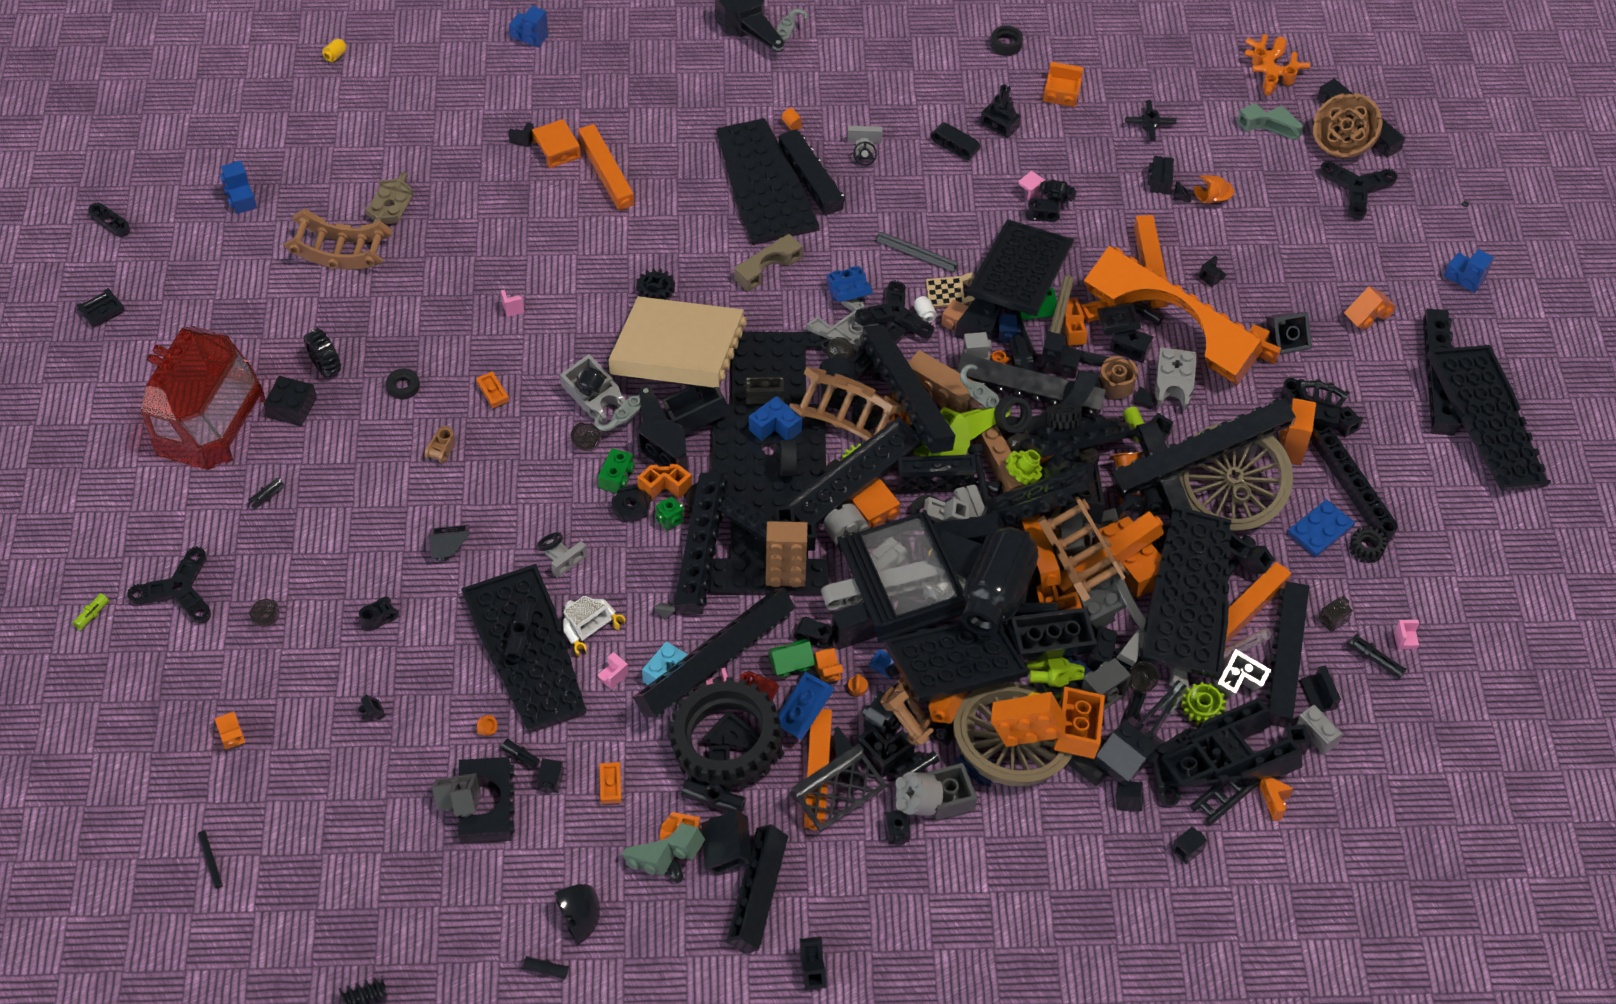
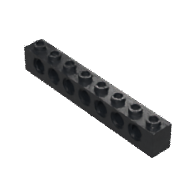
M1427 308L1422 322L1432 434L1454 436L1456 430L1460 428L1461 420L1453 409L1427 356L1430 349L1454 348L1451 345L1453 332L1450 331L1452 319L1449 318L1448 310Z
M721 472L699 473L674 606L680 615L703 614L704 606L707 605V589L710 588V573L713 571L712 562L713 557L716 555V541L719 538V525L722 522V513L718 508L725 500V492L728 490V481Z

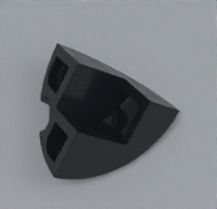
M587 884L572 885L554 892L555 901L566 919L567 929L577 946L592 934L600 917V903L597 893L592 886Z

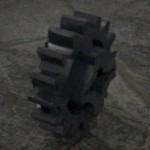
M1051 179L1048 182H1041L1038 192L1048 197V199H1056L1060 203H1065L1067 200H1075L1077 190L1070 187L1065 181Z
M652 268V272L645 270L646 274H640V278H637L636 291H638L639 297L666 300V297L671 298V293L675 292V280H673L672 275H668V271L662 273V269L655 271Z

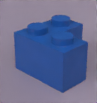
M531 6L525 14L518 13L509 24L510 37L539 48L549 36L547 11Z
M242 161L222 165V173L219 175L222 184H225V186H222L225 196L230 197L227 198L230 208H234L236 214L256 209L255 198Z
M1480 249L1471 258L1458 252L1448 264L1444 277L1475 293L1485 281L1494 257Z
M776 396L749 416V431L761 441L774 431L785 440H791L802 432V417Z

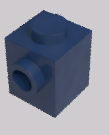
M998 314V343H1009V339L1013 336L1020 335L1021 329L1020 325H1017V316L1014 314Z

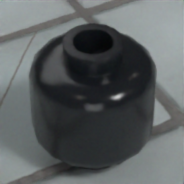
M592 367L584 369L577 382L581 393L589 397L592 394H599L605 378L602 376L603 373Z

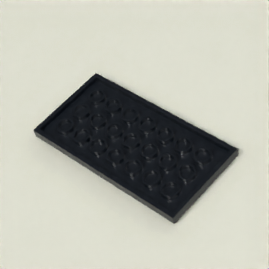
M1007 219L968 288L967 295L1037 317L1073 246L1074 239Z

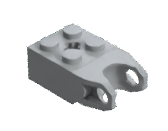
M1160 347L1154 392L1157 406H1162L1164 399L1167 397H1176L1180 400L1183 409L1187 410L1194 390L1197 352Z
M590 354L560 374L561 386L590 417L596 418L600 415L599 421L603 424L607 422V416L603 412L604 406L613 404L620 407L626 401L612 377ZM589 367L603 373L602 376L605 378L600 393L592 394L591 397L582 394L581 389L577 385L582 371L589 369Z

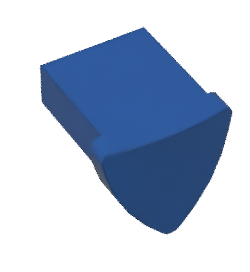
M879 649L871 660L869 668L891 679L892 676H887L884 669L894 662L889 653Z

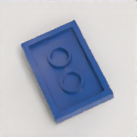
M1326 499L1289 528L1287 534L1316 558L1354 527L1355 522Z
M805 672L778 714L781 729L802 741L835 688Z

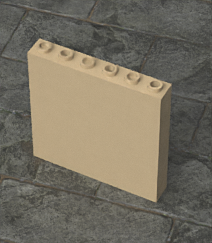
M637 297L610 355V374L707 387H720L721 381L725 380L726 370H729L730 359L734 357V349L738 347V338L742 337V328L746 327L747 318L744 317V309Z

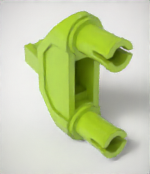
M1062 657L1026 662L1028 669L1044 670H1030L1029 683H1047L1050 687H1062L1069 684V681L1083 680L1085 670L1083 665L1069 663L1067 659Z

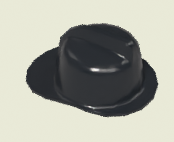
M859 395L854 403L852 421L856 425L867 403L866 399ZM877 404L873 405L863 427L864 429L870 430L879 424L883 413L882 407Z

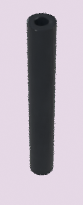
M200 831L198 837L214 888H222L223 883L206 831Z

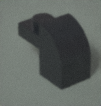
M821 936L799 939L800 965L805 990L827 988Z

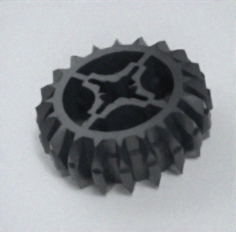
M319 328L307 332L303 337L304 346L312 363L321 375L327 378L341 371L340 359L326 333Z

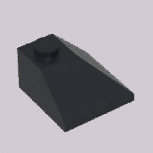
M1308 312L1266 316L1267 330L1270 331L1269 338L1273 345L1281 348L1280 354L1312 348Z
M470 524L431 528L429 539L432 558L441 561L447 560L448 557L452 556L469 536Z

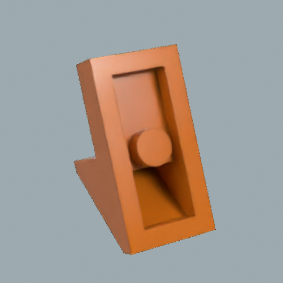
M1272 777L1262 778L1259 787L1274 821L1282 820L1286 811L1284 799L1290 798L1293 788Z

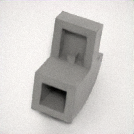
M931 497L925 499L924 509H926L929 518L934 520L935 523L969 518V503L955 498L947 502Z

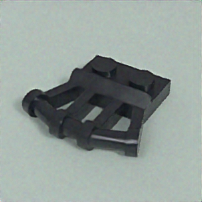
M1298 379L1297 389L1301 400L1316 402L1314 423L1337 428L1341 406L1348 398L1350 392L1338 388L1332 382L1324 383L1320 379L1312 381ZM1306 388H1313L1312 399L1309 398ZM1320 389L1326 391L1325 402L1318 400ZM1332 393L1341 397L1336 405L1331 404Z

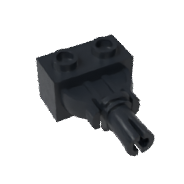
M1003 84L1000 86V94H997L994 100L981 112L980 124L1008 139L1020 127L1021 115L1017 114L1013 107V101L1010 97L1011 87Z

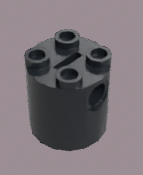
M832 357L823 361L819 366V369L826 370L827 375L834 376L836 373L857 381L855 363L846 357ZM820 383L821 400L828 386ZM838 387L834 389L827 406L840 410L847 395L846 390ZM858 395L854 396L850 406L856 402Z

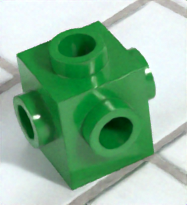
M670 497L656 505L655 517L666 531H669L683 523L684 508L679 501L677 502L673 497Z

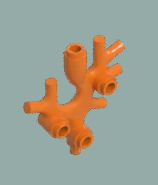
M1266 34L1261 36L1260 42L1248 37L1245 43L1255 50L1246 49L1244 56L1253 57L1252 72H1264L1266 74L1262 87L1265 95L1269 96L1276 90L1278 76H1282L1284 85L1291 86L1295 82L1298 70L1310 69V62L1300 63L1297 61V52L1291 53L1287 66H1279L1274 63V60L1280 58L1286 50L1287 41L1284 37L1280 36L1274 40L1272 50L1265 49L1268 39Z

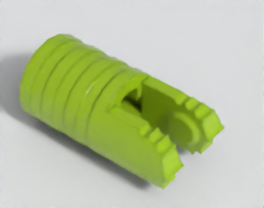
M1129 407L1124 410L1122 415L1130 426L1136 428L1137 425L1144 424L1137 407ZM1134 436V440L1139 442L1137 436Z

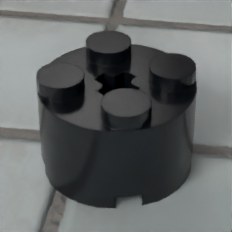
M878 691L871 705H867L863 710L862 716L865 717L863 727L867 730L874 727L887 740V738H891L898 732L902 724L893 711L885 710L880 702L885 693Z

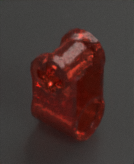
M746 671L740 676V679L747 681L748 686H751L753 683L758 685L760 693L765 690L769 695L770 701L774 699L779 689V685L774 680L762 677L754 672Z

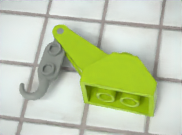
M969 364L963 367L960 372V380L966 386L970 396L984 407L964 413H958L946 407H943L940 411L956 435L953 451L932 454L928 447L923 444L912 453L913 455H966L970 446V440L996 424L994 411L1000 401L999 396L984 384L971 381L966 376L969 369L977 370V366ZM1011 407L1007 409L1006 417L1011 414Z

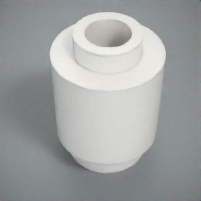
M926 296L917 298L914 302L917 315L926 322H933L937 313L931 300Z

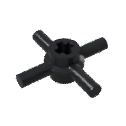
M1147 100L1145 102V113L1141 117H1125V123L1142 124V128L1149 133V140L1155 141V130L1160 124L1176 125L1177 119L1159 117V112L1153 109L1152 101Z

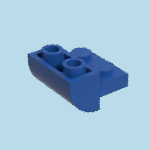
M852 266L846 270H836L826 274L829 292L833 301L842 302L873 294L872 287L866 280V274L860 266Z

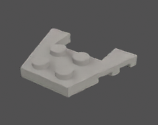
M857 298L842 301L841 304L851 310L852 313L835 325L830 326L818 316L807 323L806 329L808 331L834 340L856 351L863 347L860 344V335H862L863 327L879 325L862 326L855 322L854 315L856 310L865 308L863 302H859Z
M1140 627L1117 655V659L1131 666L1136 663L1138 652L1142 654L1145 633ZM1171 668L1169 685L1173 686L1177 680H1180L1189 688L1187 671Z

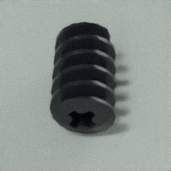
M382 975L381 982H378L375 977L372 978V985L367 980H364L362 988L358 982L355 983V990H352L347 985L346 993L339 988L342 1004H370V1001L373 1004H378L379 998L384 1004L387 1003L388 995Z

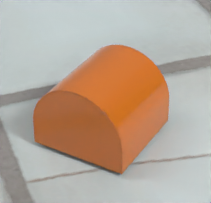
M791 107L785 110L781 119L791 131L802 129L799 114Z

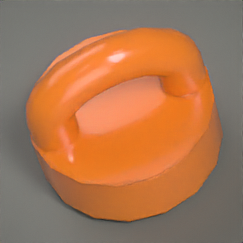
M861 674L852 677L848 682V691L853 696H863L868 690V682Z
M492 715L481 716L477 721V734L483 736L493 735L498 727L496 719Z

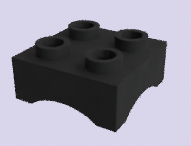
M1101 737L1100 746H1099V749H1098L1097 753L1100 751V749H1101V748L1103 747V745L1106 743V740H1105L1104 738H1102V737ZM1073 754L1067 763L1095 786L1108 775L1104 769L1094 762L1093 758Z

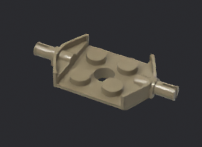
M401 172L398 179L381 180L379 182V190L368 209L365 207V213L374 221L373 223L379 220L384 224L399 222L413 197V189L404 182L408 177L406 172Z

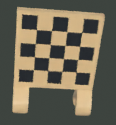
M967 273L956 277L926 279L928 299L931 300L933 307H948L953 299L970 306L975 298L972 296L964 298L963 284L970 286L975 278L974 273Z

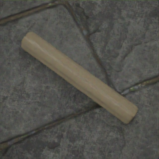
M1065 275L1063 277L1050 332L1060 334L1073 284V277Z

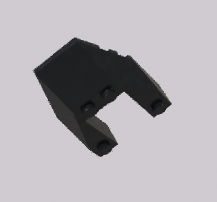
M1257 698L1205 720L1203 726L1197 731L1189 733L1186 740L1181 744L1178 742L1161 756V761L1180 787L1213 786L1286 775L1302 768V750L1290 737L1256 753L1253 752L1243 738L1270 727V710L1260 698Z

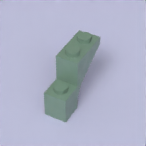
M1253 103L1241 109L1237 119V123L1246 132L1255 129H1267L1293 140L1299 139L1303 130V125L1282 105L1266 113L1257 103Z
M680 823L674 833L666 839L627 847L622 852V856L627 866L631 869H641L651 875L658 874L664 876L675 856L680 859L687 858L693 860L705 839L698 827Z

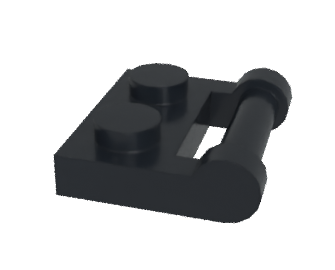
M109 288L85 303L75 305L78 312L92 328L125 310L124 306Z
M934 751L930 753L915 752L910 756L911 759L897 764L889 775L893 781H896L898 777H902L908 772L919 773L931 764L935 765L940 761L939 756Z

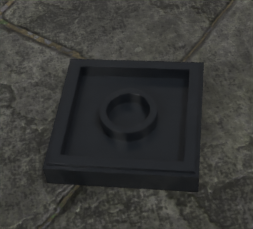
M1133 303L1097 309L1105 335L1141 328V323Z

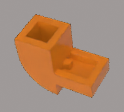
M1253 324L1249 333L1253 331L1258 334L1262 342L1263 351L1258 357L1276 364L1281 348L1267 342L1269 330Z
M835 648L814 651L815 668L820 676V680L826 683L842 680L840 673L844 671L842 664H838Z
M234 711L214 718L225 750L245 743Z

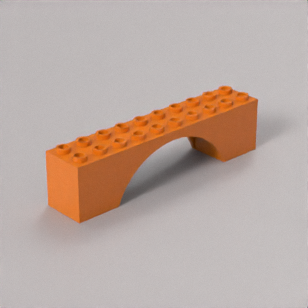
M1108 246L1084 280L1088 292L1100 300H1107L1108 302L1106 303L1110 306L1145 300H1157L1182 308L1197 321L1206 337L1205 360L1207 367L1238 386L1263 351L1261 337L1253 331L1251 333L1246 331L1242 324L1238 322L1233 323L1226 314L1222 312L1220 314L1217 313L1210 304L1199 302V298L1191 293L1188 295L1183 292L1184 289L1179 285L1170 284L1169 280L1163 275L1157 276L1150 267L1146 265L1144 267L1141 266L1134 257L1130 256L1128 258L1121 249Z

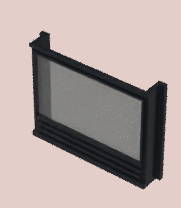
M926 509L921 513L855 534L837 537V548L839 553L843 552L875 626L878 643L962 615L966 607L962 597L964 590Z

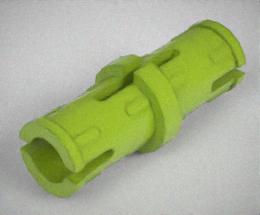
M100 593L89 605L83 608L84 611L72 621V624L82 631L93 618H97L99 611L109 603L108 598ZM96 606V608L87 617H85Z

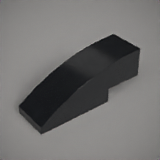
M838 726L834 728V756L836 759L853 748ZM860 761L855 763L854 771L861 772L859 770ZM840 773L842 782L849 784L850 774ZM853 775L852 785L863 787L864 777Z

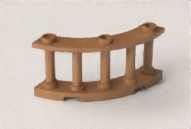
M304 208L293 215L292 220L298 223L299 227L296 236L285 242L283 247L292 254L332 269H363L383 263L384 260L376 253L380 241L392 236L393 230L380 220L375 223L361 225V228H352L351 225L339 223L332 225L326 223V219ZM306 229L317 234L314 247L301 242ZM324 237L337 240L333 253L320 250ZM344 242L357 243L352 255H340ZM372 242L370 250L361 253L364 244Z
M806 367L804 374L810 378V384L801 404L790 403L789 405L802 418L806 416L829 422L834 427L844 428L866 441L886 427L891 415L903 413L902 406L888 396L882 398L875 394V389L836 373L834 376L827 375L826 370ZM820 383L827 384L828 386L818 409L808 407L817 385ZM838 387L846 390L847 395L836 416L825 412V409L834 389ZM859 395L865 398L867 403L856 425L844 419L854 396ZM877 404L883 408L884 413L873 434L863 427L873 405Z
M1076 496L1075 499L1078 505L1052 520H1046L1045 516L1037 520L1051 545L1054 546L1056 544L1059 550L1056 553L1065 570H1067L1075 589L1083 602L1090 599L1088 592L1094 586L1119 573L1122 580L1126 577L1123 572L1126 569L1120 560L1118 562L1115 560L1109 549L1112 546L1107 536L1102 537L1087 511L1090 507L1086 500H1080L1079 496ZM1083 511L1090 524L1064 539H1058L1053 532L1056 526ZM1092 531L1096 533L1100 542L1074 557L1072 555L1070 557L1067 556L1064 550L1069 544ZM1103 548L1105 549L1109 557L1083 572H1076L1074 567L1077 566V563ZM1111 564L1114 565L1113 567L1109 568L1108 570L1102 572L1101 574L1086 582V578L1092 576L1093 574L1099 572L1100 570L1106 568Z
M903 677L897 680L899 683L897 687L891 686L880 702L885 710L893 711L908 732V742L920 746L929 740L928 735L933 732L932 728H927L932 721L930 711L926 715L909 693V688ZM904 701H906V703L909 705V707L911 708V710H912V711L914 712V714L917 716V718L919 719L918 722L915 720V718L913 717V715H912V714L910 713V711L907 709V707H906L905 704H904Z

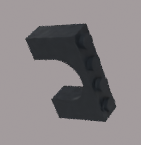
M509 757L459 760V776L477 773L479 787L492 788L501 796L497 806L487 813L474 814L467 817L458 815L460 844L511 841V833H515V821L511 820V814H515L514 801L511 802V796L515 795L514 783H511V777H515L514 764L510 765Z

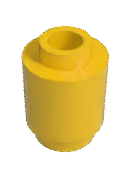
M334 39L323 48V57L327 61L335 62L345 53L347 49L346 43L342 39Z

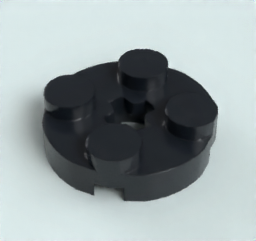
M637 486L622 487L612 498L613 512L619 517L621 522L637 521L646 518L649 514L651 506L649 494L645 490L643 492L638 489ZM629 501L636 503L634 506H628Z

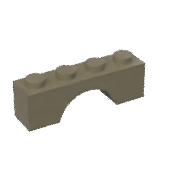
M790 234L781 237L772 245L752 255L748 260L739 263L734 268V280L749 292L762 284V270L766 266L771 264L792 265L802 258L803 246Z

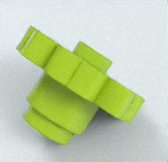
M1028 450L1025 452L1020 451L1019 453L1013 451L1006 458L1008 463L1006 469L1011 476L1016 477L1018 482L1028 485L1029 482H1037L1042 477L1040 472L1042 467L1039 464L1040 455L1036 451Z

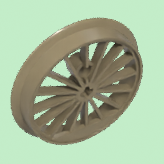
M1220 423L1215 424V425H1212V426H1209V427H1207V428H1205V429H1210V430H1211V429H1214V428H1216ZM1269 435L1248 444L1238 467H1236V450L1232 451V467L1226 454L1222 455L1226 467L1217 458L1212 460L1222 471L1204 463L1198 466L1219 476L1189 475V470L1178 474L1192 510L1219 516L1224 502L1232 489L1231 518H1226L1232 521L1230 530L1252 529L1273 519L1283 509L1289 499L1293 485V470L1287 452L1274 436ZM1252 443L1261 446L1264 450L1241 470L1240 468ZM1266 453L1275 462L1244 473ZM1277 467L1279 478L1248 477ZM1231 475L1238 477V479L1231 478ZM1189 480L1219 482L1192 491ZM1248 482L1278 483V494L1276 495ZM1222 486L1203 504L1195 497L1196 494ZM1228 487L1216 514L1205 508ZM1251 490L1274 499V501L1266 508L1251 493ZM1243 491L1247 496L1240 498L1236 493ZM1249 498L1262 512L1251 516L1246 504ZM1235 503L1243 505L1247 518L1235 519Z
M1004 682L976 689L963 699L954 717V734L964 758L979 771V774L991 781L1008 786L1035 785L1058 773L1066 766L1073 755L1061 751L1056 755L1040 747L1054 748L1055 740H1044L1006 747L993 725L976 717V711L979 710L991 722L992 713L985 705L997 701L1025 697L1031 692L1038 693L1034 687L1020 683ZM974 725H977L988 731L974 729ZM974 737L987 738L988 740L974 742ZM996 745L982 755L976 750ZM1004 748L996 764L987 760V758ZM1010 748V769L999 765ZM1014 750L1024 770H1014ZM1034 753L1051 760V762L1045 765ZM1024 754L1038 767L1037 769L1030 770Z

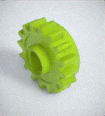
M1201 682L1200 685L1193 684L1192 689H1186V693L1182 697L1181 708L1184 709V715H1190L1189 721L1195 719L1196 725H1199L1200 722L1224 713L1227 700H1223L1224 693H1220L1218 687H1213L1211 683L1208 685Z

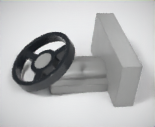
M848 126L847 143H856L853 150V158L859 165L868 166L875 161L877 150L873 143H882V127ZM860 158H862V159H868V158H869V159H871V160H873V161H871L870 163H867V164H863V163H860V162L857 161V160L860 159Z
M560 532L548 534L537 543L538 549L544 551L545 555L553 561L551 562L552 574L556 578L587 557L586 545L582 541L568 549L561 543L563 536Z

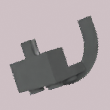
M1113 508L1103 512L1101 524L1095 523L1097 529L1118 522L1116 509ZM1083 511L1062 523L1060 526L1062 539L1090 524ZM1092 531L1069 544L1064 550L1067 556L1070 557L1072 555L1074 557L1091 547L1092 535L1095 532Z
M1127 570L1123 572V574L1129 575ZM1119 573L1091 588V591L1088 592L1090 599L1085 602L1081 599L1084 608L1087 607L1091 623L1096 628L1099 626L1104 627L1116 621L1113 614L1127 607L1137 625L1145 633L1147 618L1136 605L1125 580L1121 579Z

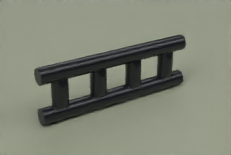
M1261 779L1251 780L1244 787L1239 782L1229 783L1237 791L1230 799L1221 791L1228 784L1213 785L1194 801L1190 808L1194 812L1201 808L1209 816L1205 819V822L1211 826L1260 784ZM1213 796L1223 803L1216 811L1207 803Z

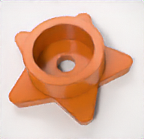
M1002 350L990 354L991 361L1005 364L1011 360V358L1006 357Z

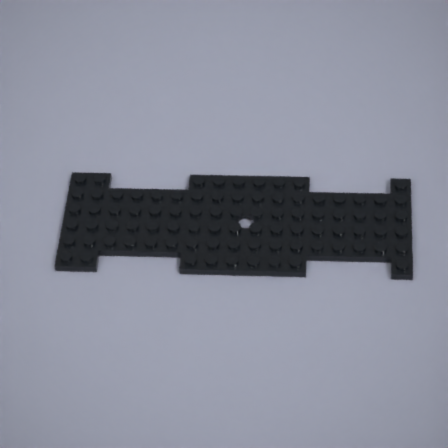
M743 331L742 337L738 338V347L734 349V357L732 359V404H727L730 414L713 421L712 472H721L728 481L725 499L731 494L774 520L775 507L784 506L787 501L823 475L821 469L826 466L825 421L806 416L802 418V432L791 439L796 440L797 475L781 476L780 441L785 439L774 431L761 441L749 431V416L776 396L788 406L790 403L801 404L806 393V375L804 374L806 369V351H822L821 343L824 341L823 336L813 332ZM819 404L808 405V407L818 409ZM766 445H772L777 450L772 455H767L762 448ZM731 521L730 558H713L710 595L766 596L774 589L785 588L789 596H822L821 589L828 585V559H808L807 551L805 586H766L767 542Z

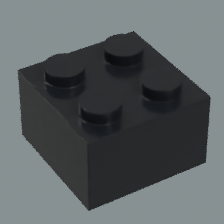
M279 376L264 402L267 418L302 427L317 399L314 384Z

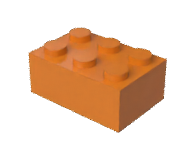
M1293 398L1292 404L1289 406L1296 416L1295 422L1292 426L1280 430L1279 439L1280 444L1288 454L1291 464L1301 466L1313 431L1316 402Z
M1064 687L1059 700V706L1066 716L1065 737L1055 739L1054 750L1095 758L1101 741L1105 695Z
M1052 692L993 702L991 723L1005 746L1009 747L1065 737L1066 716Z

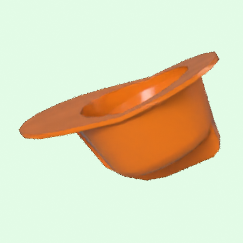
M1140 451L1114 454L1109 459L1114 461L1116 468L1119 466L1125 467L1130 465L1135 459H1143L1144 453Z

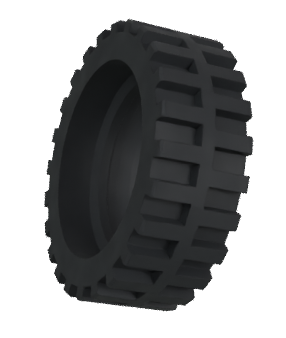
M726 677L724 682H719L718 678L712 679V684L706 685L703 682L699 684L700 689L697 691L691 689L687 692L688 698L686 700L683 698L679 700V710H673V721L669 722L670 742L681 771L683 773L687 772L689 779H697L698 782L706 785L717 784L721 788H726L727 792L733 791V787L740 786L742 790L747 788L746 783L753 781L756 784L759 782V776L762 773L767 776L771 772L770 764L776 765L778 761L777 753H781V741H783L779 715L773 700L770 701L769 695L765 690L760 693L758 685L753 683L751 686H748L747 681L744 679H740L739 682H733L732 677ZM738 709L746 711L757 718L761 727L760 738L748 752L737 758L712 760L698 754L693 747L692 733L705 717L716 711Z

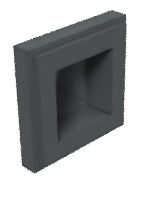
M659 602L655 606V610L666 620L676 610L674 604Z

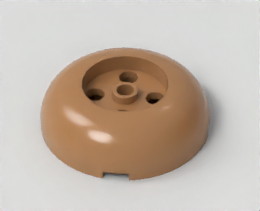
M1343 93L1330 98L1319 108L1313 120V135L1317 144L1327 154L1337 158H1353L1364 154L1374 146L1382 131V116L1378 106L1369 97L1359 93L1347 95ZM1340 127V131L1335 132L1334 128Z

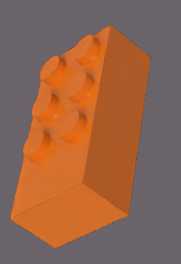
M1127 516L1098 530L1102 537L1107 536L1110 539L1133 523V521ZM1095 533V544H1096V543L1100 542V540L1098 539V537H1097V535H1096V533ZM1152 543L1122 563L1129 575H1125V583L1136 597L1151 592L1154 588L1161 554Z

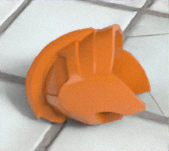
M1217 175L1199 176V178H1204L1203 181L1207 183L1206 191L1201 186H1194V193L1203 204L1225 201L1234 195V188L1231 182L1229 183Z

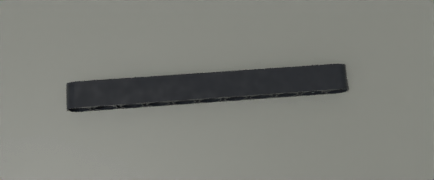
M1288 378L1284 381L1280 394L1281 398H1285L1289 405L1292 404L1293 398L1301 399L1297 389V379ZM1313 423L1310 441L1368 526L1373 527L1372 530L1374 531L1376 528L1379 529L1378 533L1383 532V538L1386 537L1387 539L1386 543L1391 542L1398 528L1397 522L1332 428Z

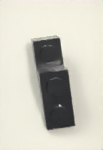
M1230 530L1229 550L1231 552L1229 561L1239 560L1248 574L1266 573L1275 561L1266 546L1249 544Z

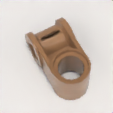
M442 426L437 430L433 439L426 447L425 458L439 460L442 464L447 461L450 452L456 444L452 428Z

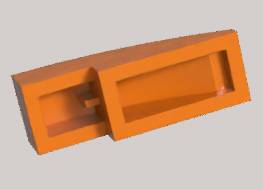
M1069 298L1063 319V327L1068 345H1084L1087 343V330L1084 325V315L1078 298Z

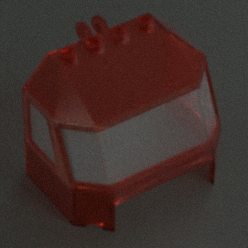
M196 326L181 328L168 350L163 346L155 345L152 351L156 355L149 354L147 357L151 364L158 367L146 384L141 413L157 456L210 470L215 468L216 464L233 461L230 445L258 398L260 397L262 403L266 399L254 369L228 335Z

